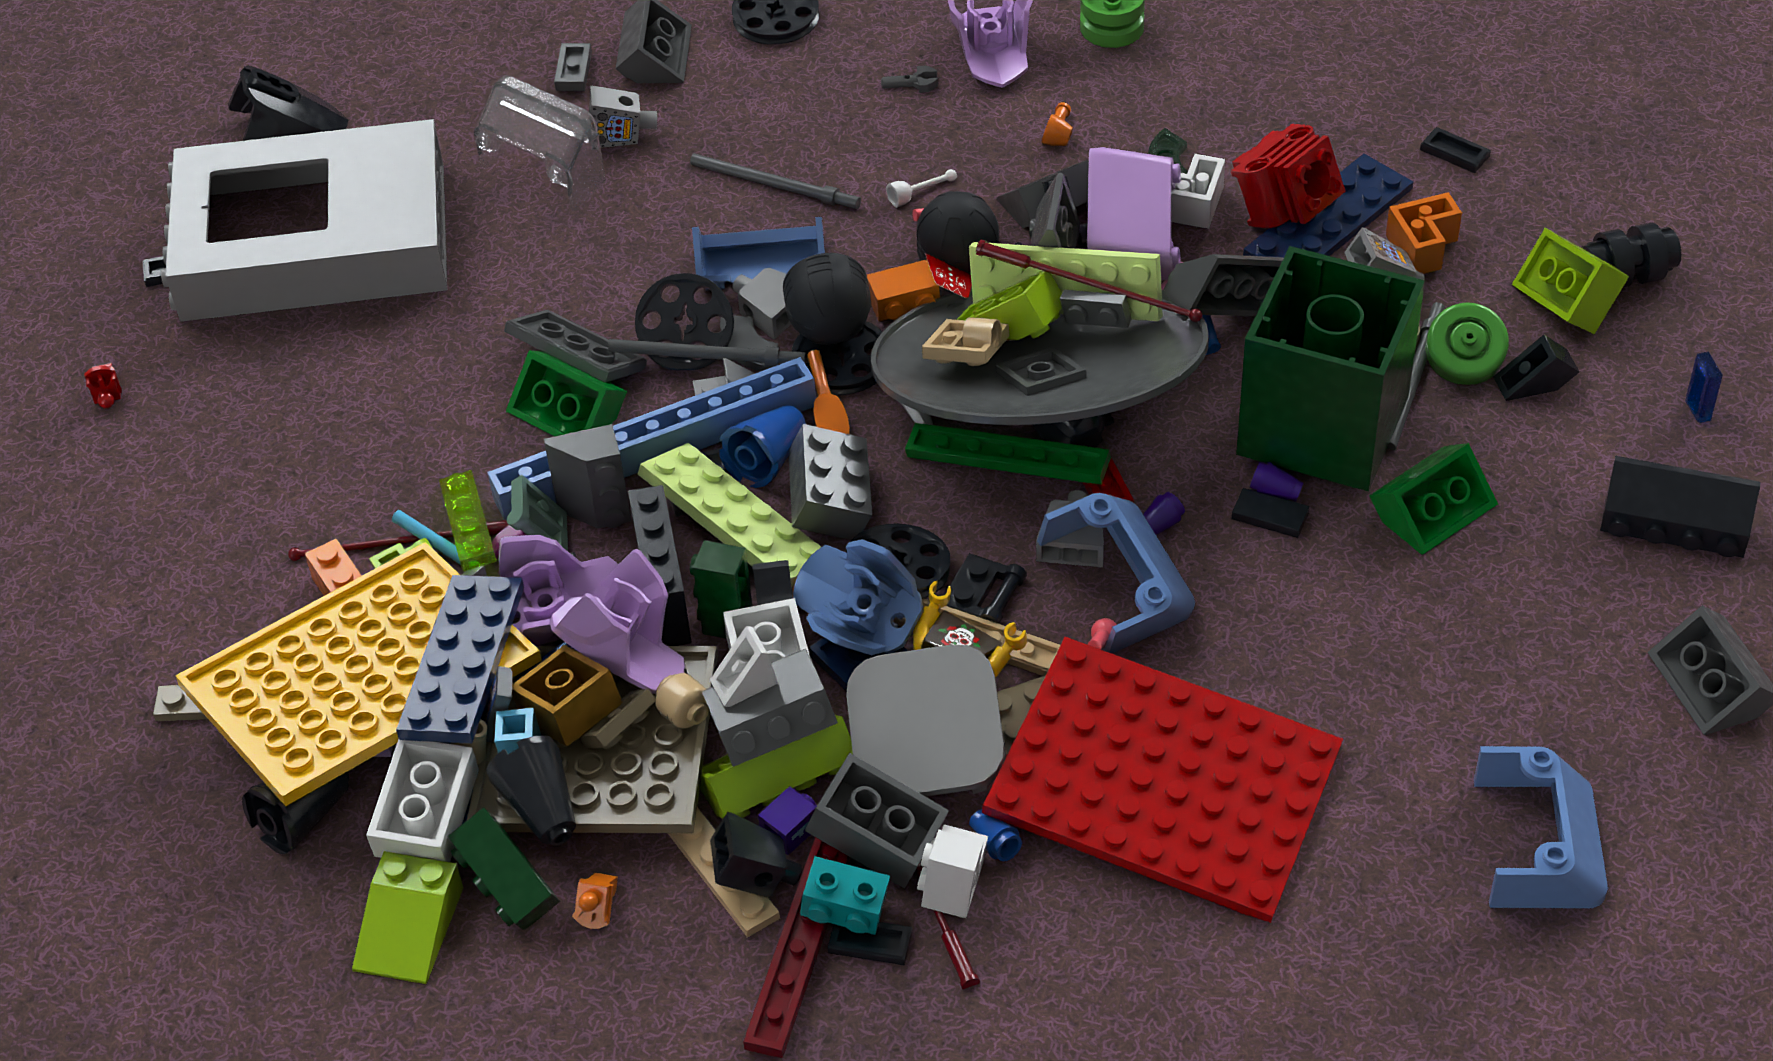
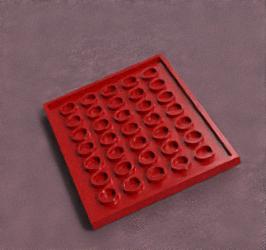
M1064 637L983 803L982 813L1234 911L1271 923L1334 766L1343 738L1074 639Z

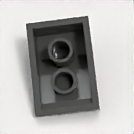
M1057 173L1037 207L1035 219L1030 221V246L1076 249L1081 224L1064 173Z

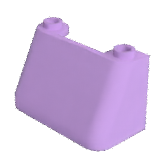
M1106 147L1090 148L1088 171V249L1160 254L1161 280H1168L1170 273L1175 269L1176 265L1181 263L1180 249L1173 246L1171 239V190L1175 189L1176 183L1181 182L1180 165L1174 164L1173 159L1170 157Z

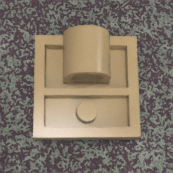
M973 317L967 318L966 321L946 319L922 346L923 359L935 360L938 363L967 362L970 366L986 364L1009 337V325L1000 323L998 319Z

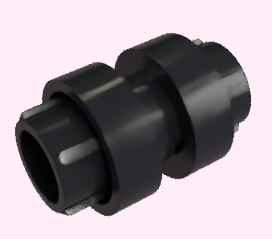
M1653 222L1631 226L1627 234L1620 229L1599 232L1594 236L1593 242H1588L1587 245L1581 247L1628 275L1629 278L1623 288L1629 287L1632 284L1634 275L1641 284L1663 280L1668 271L1679 266L1682 255L1680 241L1675 231L1669 227L1659 228Z

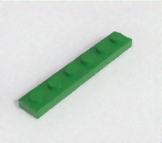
M920 423L914 424L905 447L906 455L910 458L1102 485L1111 459L1109 449Z

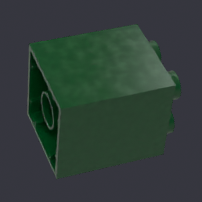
M1289 246L1245 338L1236 455L1264 463L1270 462L1278 467L1369 492L1409 397L1425 280Z

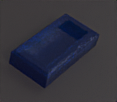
M1709 351L1697 354L1685 402L1697 422L1700 423L1711 421L1723 377Z

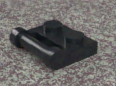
M969 553L950 585V601L946 606L1000 624L1003 618L1001 613L1017 585L1021 586L1027 577V572L1017 564L1007 566ZM996 579L1004 580L990 606L981 608Z

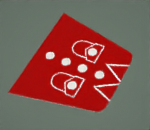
M925 253L935 283L955 294L968 298L972 287L971 275Z

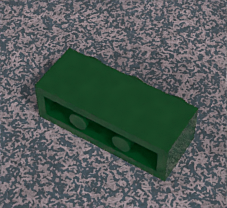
M704 540L699 553L692 556L690 563V574L694 575L695 579L693 596L698 599L697 620L701 621L702 633L704 635L726 638L723 612L753 606L746 548Z
M484 807L447 836L455 846L450 851L454 858L464 869L469 865L477 874L473 882L486 898L491 894L500 904L495 910L509 927L515 923L524 931L561 902L496 818Z

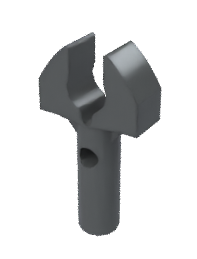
M926 65L917 66V72L913 75L882 77L881 86L884 89L915 87L919 89V93L929 92L938 86L937 70Z

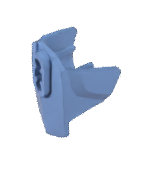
M863 539L849 542L846 546L847 553L829 545H824L814 552L800 569L793 591L796 605L809 613L806 619L811 629L835 644L869 655L882 652L892 653L903 648L908 638L913 635L914 627L923 613L922 597L917 591L915 578L888 549ZM895 617L900 620L906 618V622L901 628H898V624L893 622Z

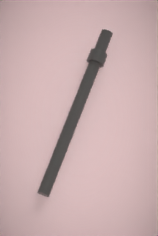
M695 153L692 154L690 164L693 166L820 199L821 203L830 206L839 204L858 209L861 204L860 197L842 193L836 187L826 185L823 188Z
M1434 303L1428 318L1422 323L1420 329L1421 339L1414 356L1409 397L1387 449L1395 451L1427 362L1425 350L1427 334L1433 320L1445 309L1442 303Z
M609 339L608 351L617 353L717 360L726 358L731 361L760 362L770 367L801 357L804 363L806 361V352L780 351V347L766 346L764 350Z

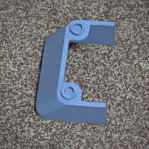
M815 217L816 226L702 235L699 227H692L696 275L711 280L723 290L725 289V284L733 283L741 274L753 279L765 268H772L787 274L799 261L812 255L825 253L822 217Z
M1094 493L1044 515L1037 539L1040 546L1088 525L1096 528L1106 527L1141 583L1135 594V603L1141 614L1113 626L1104 651L1115 653L1190 617L1195 606L1194 596L1135 503L1103 493Z
M1480 746L1474 776V787H1551L1559 842H1547L1537 848L1534 855V868H1496L1489 898L1490 908H1595L1601 905L1605 900L1608 885L1593 790L1589 781L1555 752L1545 747Z

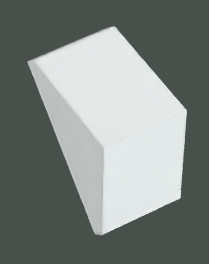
M751 626L745 627L710 678V682L725 707H731L778 684L768 653Z

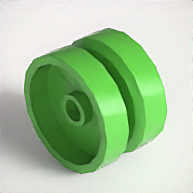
M1080 0V31L1083 37L1094 45L1106 48L1130 45L1138 40L1144 32L1145 0Z

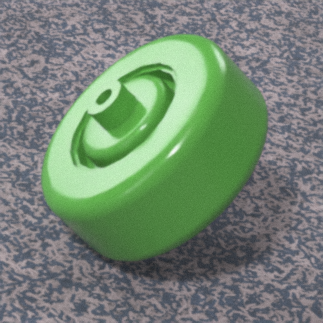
M1459 303L1444 309L1433 320L1427 334L1425 350L1430 366L1443 379L1457 384H1478L1493 377L1501 368L1508 352L1509 337L1505 324L1494 311L1476 303Z

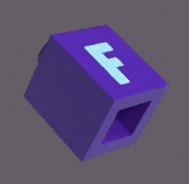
M789 786L758 814L759 826L779 835L783 839L785 854L789 855L811 835L805 829L817 805L810 796L805 793L799 794Z

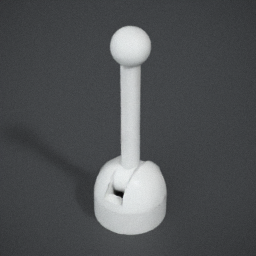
M950 169L942 176L910 186L905 181L889 183L886 186L888 200L896 208L911 200L912 192L946 180L950 182L955 181L957 173L955 170Z

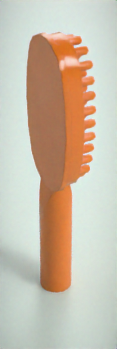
M812 350L807 356L818 394L814 401L813 411L815 425L819 428L849 434L850 427L846 410L840 399L830 392L820 351Z

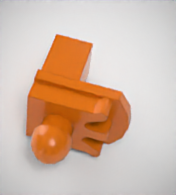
M594 873L588 879H579L575 912L572 917L582 926L589 929H600L610 923L612 898L616 892L618 876Z

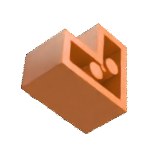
M1449 192L1390 206L1386 236L1391 243L1408 253L1416 271L1425 274L1441 270L1445 244L1458 241L1462 212Z

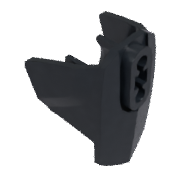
M249 65L241 70L240 78L228 103L229 110L251 113L243 141L346 129L349 121L335 107L318 96L279 76Z

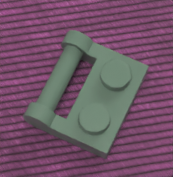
M523 475L512 480V511L507 517V524L515 530L523 531L526 535H541L554 539L568 551L567 512Z

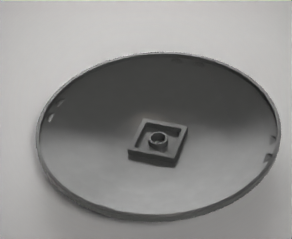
M971 287L968 298L950 293L935 299L936 303H926L912 309L891 323L874 343L871 352V367L876 382L886 394L912 409L929 415L962 422L995 425L1056 423L1122 410L1170 390L1189 377L1204 360L1208 351L1209 335L1207 324L1203 317L1200 321L1193 322L1188 316L1162 309L1163 317L1159 321L1132 319L1128 328L1066 323L1064 314H1060L1061 316L1048 324L1049 330L1036 338L1028 335L1020 340L1005 341L990 360L980 366H970L967 362L938 363L935 360L923 359L922 346L946 319L956 320L973 304ZM1162 293L1163 302L1177 306L1173 301H1171L1166 295Z

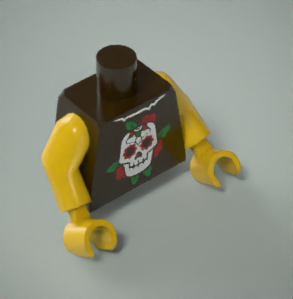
M934 581L929 588L930 604L928 607L924 606L923 613L913 630V649L918 650L952 644L968 645L981 651L990 661L996 678L1011 659L1010 653L1012 650L1018 651L1026 646V630L1019 637L1012 638L1017 628L1016 623H1009L1004 629L1005 643L1002 645V642L944 610L940 614L938 612L939 608L946 606L950 601L951 588L950 586L948 587L945 595L937 596L934 593L937 589L938 581Z

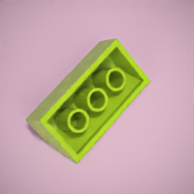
M835 715L838 721L837 724L734 767L728 754L703 765L702 774L700 775V790L716 816L723 819L728 811L744 818L750 814L749 808L760 803L763 806H768L789 786L791 788L795 787L797 791L803 790L816 784V777L827 772L829 775L837 774L849 753L853 755L851 737L843 717Z

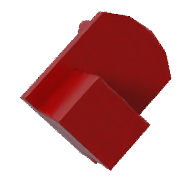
M112 363L94 366L84 373L86 386L89 388L95 404L108 409L112 407L114 400L121 399L122 388Z

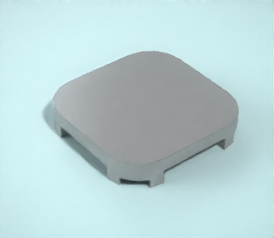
M952 644L878 655L863 661L851 674L847 683L846 697L854 756L925 797L972 790L973 794L987 790V786L996 779L1006 758L996 680L990 661L981 651L968 645Z

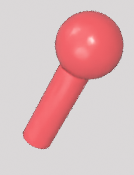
M1108 618L1097 620L1091 628L1092 639L1087 645L1102 650L1107 643L1112 627L1117 624Z

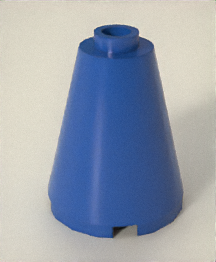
M784 405L729 427L720 436L719 440H722V448L719 450V455L726 470L739 482L742 477L755 482L750 487L766 486L776 477L788 458L789 448L802 424H806L804 416L797 408Z

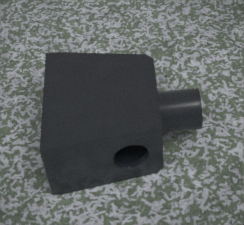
M727 811L710 839L715 883L764 897L772 895L780 881L794 886L800 878L802 865L786 859L783 839L779 835Z

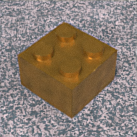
M567 645L562 646L512 684V696L517 708H534L540 731L566 747L579 739L582 734L623 703L611 671Z

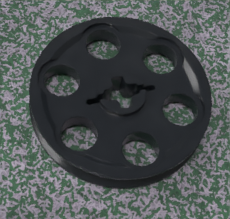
M734 0L732 4L733 24L739 34L753 42L770 45L789 43L806 36L815 28L819 20L818 0ZM744 7H754L752 10H742ZM802 13L810 14L808 17H798ZM752 24H760V25H761V26L758 27V28H750V27H748V26H750V25H752ZM779 28H789L787 31H777Z
M679 273L664 277L654 283L644 293L637 306L635 331L638 341H670L677 344L692 345L703 343L706 346L728 347L733 335L734 317L727 297L715 283L700 275ZM668 286H675L680 291L678 299L674 302H666L662 299V292ZM700 288H707L712 292V298L706 304H698L694 300L695 292ZM685 305H687L686 313L689 320L693 323L686 326L684 340L682 341L683 333L681 327L676 322L683 319ZM652 312L658 313L661 316L659 326L654 329L646 328L643 325L644 317ZM716 316H720L726 321L725 328L719 333H713L708 329V322ZM648 355L655 363L670 370H698L711 365L717 360L703 358L696 360L689 357L674 356L663 358L659 355Z
M866 321L860 330V333H862L860 336L831 345L813 343L799 334L793 343L792 352H806V357H808L807 354L810 351L819 350L826 375L832 374L836 376L834 380L828 381L831 394H855L877 383L872 372L871 355L865 352L873 349L874 343L882 331L874 324ZM838 346H841V351L844 353V366L841 365V358L838 357ZM805 363L812 374L810 363ZM859 370L869 372V374L864 377H857L853 375L854 372Z
M883 524L862 531L850 541L863 539L888 549L915 578L917 591L922 599L929 597V588L934 581H938L936 593L945 585L949 578V549L941 538L924 528L909 524ZM897 538H905L909 541L906 543H897L893 540ZM934 552L938 555L927 557L922 555V553ZM921 574H929L934 576V578L921 579L918 576Z

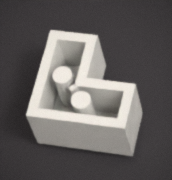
M1194 154L1188 173H1181V182L1176 183L1175 189L1171 190V222L1209 229L1224 187L1225 159Z
M943 825L942 830L938 829L936 838H933L931 843H926L922 856L921 866L924 867L922 868L917 886L918 890L923 891L921 907L962 918L967 917L985 858L988 836L948 825Z

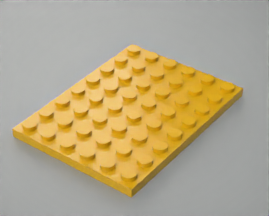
M424 542L177 674L178 685L279 800L287 806L398 742L399 738L396 729L452 575L460 574ZM512 625L498 666L511 668V671H513L512 677L541 662L542 659L540 650Z

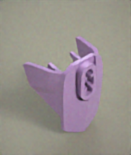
M948 0L951 21L959 32L963 52L974 78L1003 88L1027 72L1026 48L1029 10L1033 0H1016L1015 3L1013 0H1002L1001 7L974 9V0H967V11L963 14L956 9L954 0Z
M541 535L501 538L499 543L500 577L522 578L524 591L514 617L520 618V620L512 625L535 646L560 640L561 638L552 631L550 626L552 614L571 597H583L586 593L592 594L618 565L617 562L609 556L581 562L556 540Z
M638 549L628 554L592 594L586 593L583 597H571L551 616V629L564 642L579 653L608 668L613 674L642 689H649L652 694H656L658 685L667 676L684 673V657L662 643L668 592L661 576Z

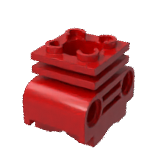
M1291 124L1283 131H1271L1254 148L1232 161L1234 169L1231 170L1232 177H1237L1250 215V219L1247 222L1252 227L1273 228L1282 225L1289 219L1294 223L1300 220V223L1306 224L1346 192L1329 136L1324 135L1320 138L1319 135H1315L1313 127L1309 125Z

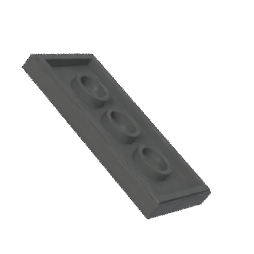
M549 310L506 321L505 333L605 383L640 372L647 364V359L639 354L609 352L608 339Z

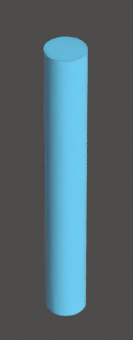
M397 510L393 514L392 522L419 539L427 538L433 548L464 568L471 570L481 566V561L401 510Z

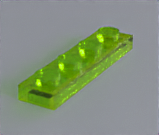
M472 470L454 473L449 477L439 479L463 572L497 562Z

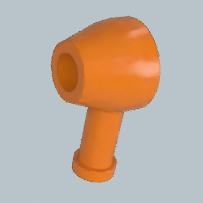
M1061 102L1056 106L1055 114H1051L1042 137L1043 144L1067 146L1073 131V127L1065 121L1071 112L1069 104Z

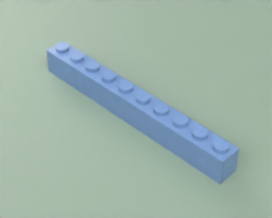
M801 357L614 425L613 429L621 456L624 478L638 473L641 463L686 443H690L698 450L721 442L719 441L720 436L729 427L781 406L790 405L797 408L800 412L813 408L816 399L813 375ZM546 451L487 472L493 500L504 520H507L509 513L512 511L511 481L520 475L527 478L556 503Z

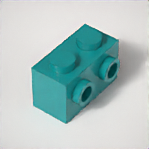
M814 856L802 896L800 915L808 917L817 923L828 922L846 927L855 933L866 932L875 935L887 896L890 876Z

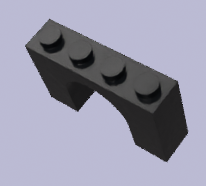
M663 485L628 491L638 550L644 554L661 576L668 592L662 643L666 646L691 644L684 588Z

